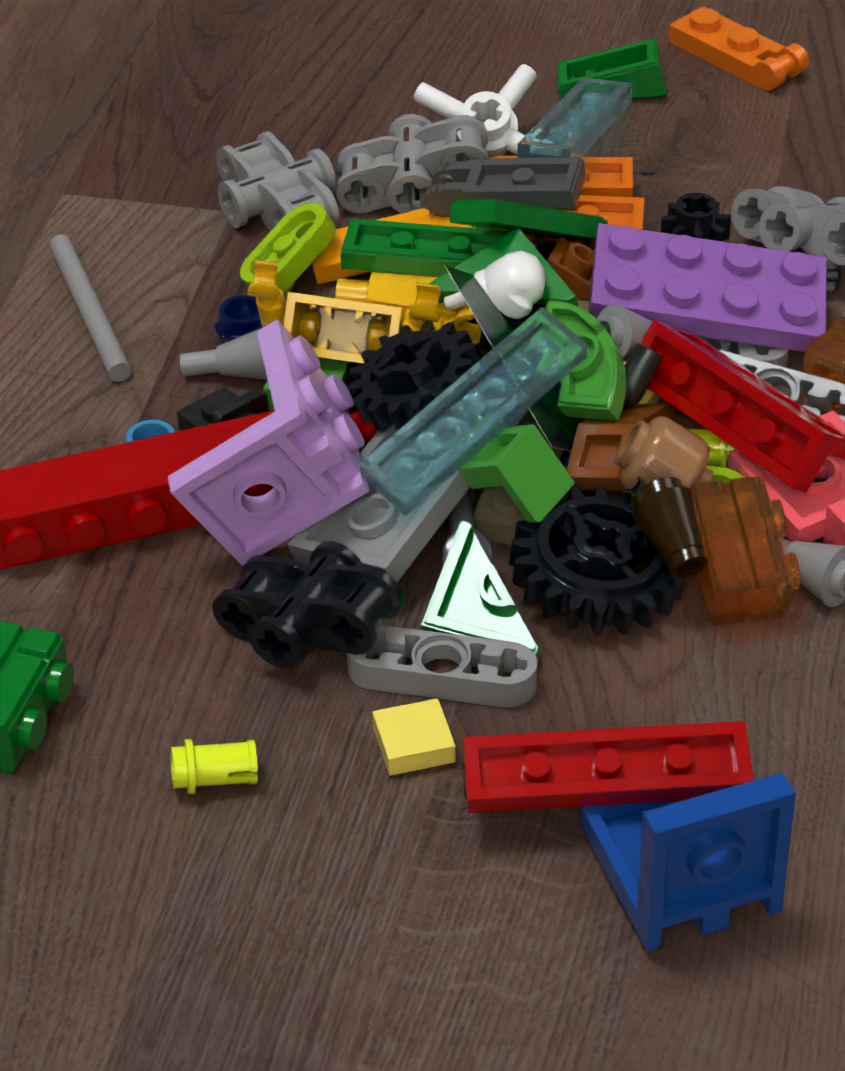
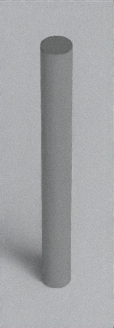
M64 234L56 235L51 239L49 247L108 375L115 382L125 381L130 377L132 369L70 238Z

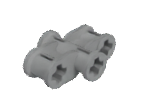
M402 115L390 124L388 136L353 143L339 153L336 161L337 174L340 177L336 186L337 201L347 211L357 214L369 213L390 206L400 214L426 208L423 204V197L428 186H432L431 177L436 166L446 162L452 164V162L470 159L471 161H474V159H488V154L485 151L488 143L487 129L482 121L469 115H459L431 123L421 115ZM406 129H409V141H405L404 131ZM458 130H461L462 141L457 142ZM354 158H357V169H353ZM364 187H368V197L366 199H363ZM415 188L420 189V199L418 201H415Z
M270 131L260 133L256 141L236 148L230 145L218 148L216 161L223 180L218 185V198L221 209L232 227L236 229L246 226L249 218L260 215L263 223L271 231L294 208L306 203H319L325 208L336 229H338L340 214L337 202L333 196L336 191V177L333 166L324 151L319 148L307 152L306 158L295 162L288 149Z
M775 186L768 191L763 189H746L740 192L734 199L731 207V219L734 228L741 236L762 242L768 249L792 252L800 246L808 255L827 257V262L845 265V197H835L825 204L819 196L789 186Z

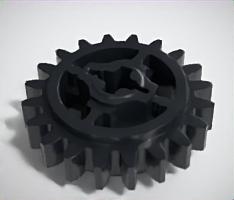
M599 487L595 496L585 497L578 488H572L571 499L566 502L561 499L541 522L518 521L516 524L515 538L512 539L509 565L514 566L513 585L525 586L523 599L525 603H536L544 600L543 618L549 619L558 613L566 616V628L569 630H573L580 622L590 624L594 635L600 636L604 625L614 624L615 628L622 635L628 634L629 623L632 619H635L642 626L650 628L653 624L655 612L669 616L674 599H682L686 578L672 577L669 568L664 564L634 520L633 511L635 506L631 504L632 497L631 493L628 492L622 494L619 499L608 497L605 488ZM563 547L566 551L565 555L555 558L553 552ZM642 563L646 569L636 574L632 570L633 565Z

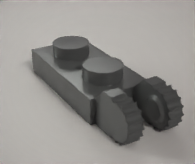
M580 157L474 159V161L452 162V164L448 162L445 164L440 163V166H436L431 177L432 186H428L423 197V204L426 206L425 209L430 211V214L433 213L435 216L440 215L441 217L443 215L450 217L451 202H455V199H498L557 210L576 209L586 178L584 160L580 159Z

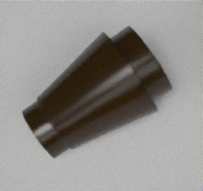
M676 477L660 478L641 487L633 497L635 504L633 518L664 564L669 568L672 577L686 578L702 571L708 564V558L705 554L693 491L690 488L684 487L681 480Z

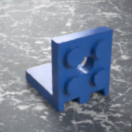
M783 772L683 801L581 807L580 826L647 952L661 948L663 928L693 920L701 935L729 928L730 909L760 900L768 915L782 912L796 797L794 789Z

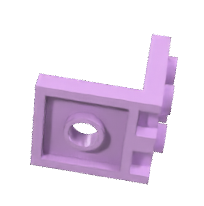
M278 319L256 332L275 412L168 476L171 494L242 566L252 556L265 554L370 491L359 453V448L364 446V439L348 412V409L354 405L349 390L338 375L332 374L328 377L321 370L317 354L307 339L302 335L293 338ZM257 484L273 486L271 491L261 496L243 494L249 487Z

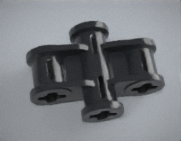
M325 541L317 545L312 551L309 566L291 559L263 555L252 556L242 567L241 579L232 589L222 591L214 599L212 609L218 624L227 633L235 638L250 641L254 651L272 666L289 669L298 665L305 654L304 645L306 643L323 650L353 655L367 653L377 640V629L385 619H391L396 616L402 609L405 601L399 584L389 574L377 568L364 567L359 557L343 544Z

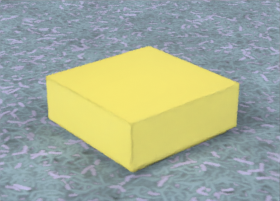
M438 698L372 711L373 730L389 776L456 763V746Z

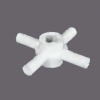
M521 64L498 94L489 91L478 92L470 96L465 103L424 82L417 87L414 93L413 100L447 119L459 115H469L482 121L487 129L488 143L485 151L488 154V158L503 156L507 150L517 156H560V153L518 132V120L513 108L537 78L536 72L528 65ZM461 130L457 131L458 142L462 141Z

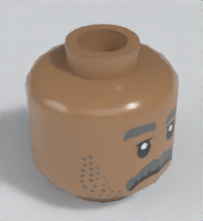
M665 416L656 417L648 423L639 420L627 433L614 459V463L620 466L619 479L622 486L634 494L649 482L664 477H676L681 480L684 487L690 488L693 491L696 503L706 491L713 477V471L706 467L710 451L708 444L701 437Z

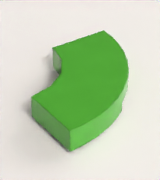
M549 300L528 351L537 362L554 366L558 370L561 389L557 406L566 417L619 421L626 395V370L618 345L603 325L586 310L563 301Z

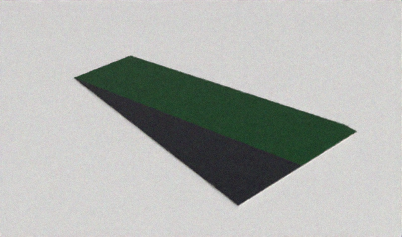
M445 265L550 446L571 452L579 421L573 417H566L557 406L559 393L474 275Z

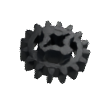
M426 321L420 331L412 332L408 325L403 326L400 334L398 333L391 337L385 335L380 337L379 341L382 347L379 350H364L361 356L365 365L351 368L350 374L354 382L348 384L347 389L365 424L373 421L378 432H383L394 424L397 433L404 434L411 423L418 422L422 430L430 427L431 420L433 421L439 417L447 420L453 415L450 406L454 403L468 404L471 398L467 389L481 385L482 380L478 371L484 367L477 349L466 330L457 332L454 324L447 322L437 331L432 321Z

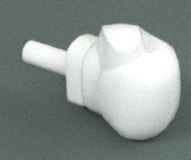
M522 250L508 253L488 265L486 269L476 271L474 277L494 305L505 316L514 319L527 316L531 312L532 306L543 297L545 287L544 268L536 256ZM460 292L444 297V303L448 311L467 305Z

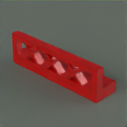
M653 319L643 337L642 344L660 353L664 358L653 376L648 389L793 489L807 493L828 455L845 460V433L697 335Z
M745 721L463 737L462 783L463 795L467 796L468 813L683 801L754 781Z

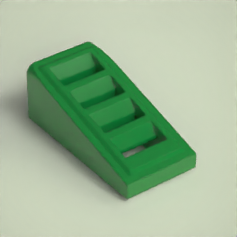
M652 38L559 62L558 92L560 98H650L666 96V71L657 39Z

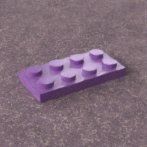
M598 223L594 245L588 312L597 319L605 307L611 304H618L650 321L655 319L701 337L821 354L826 339L827 257Z

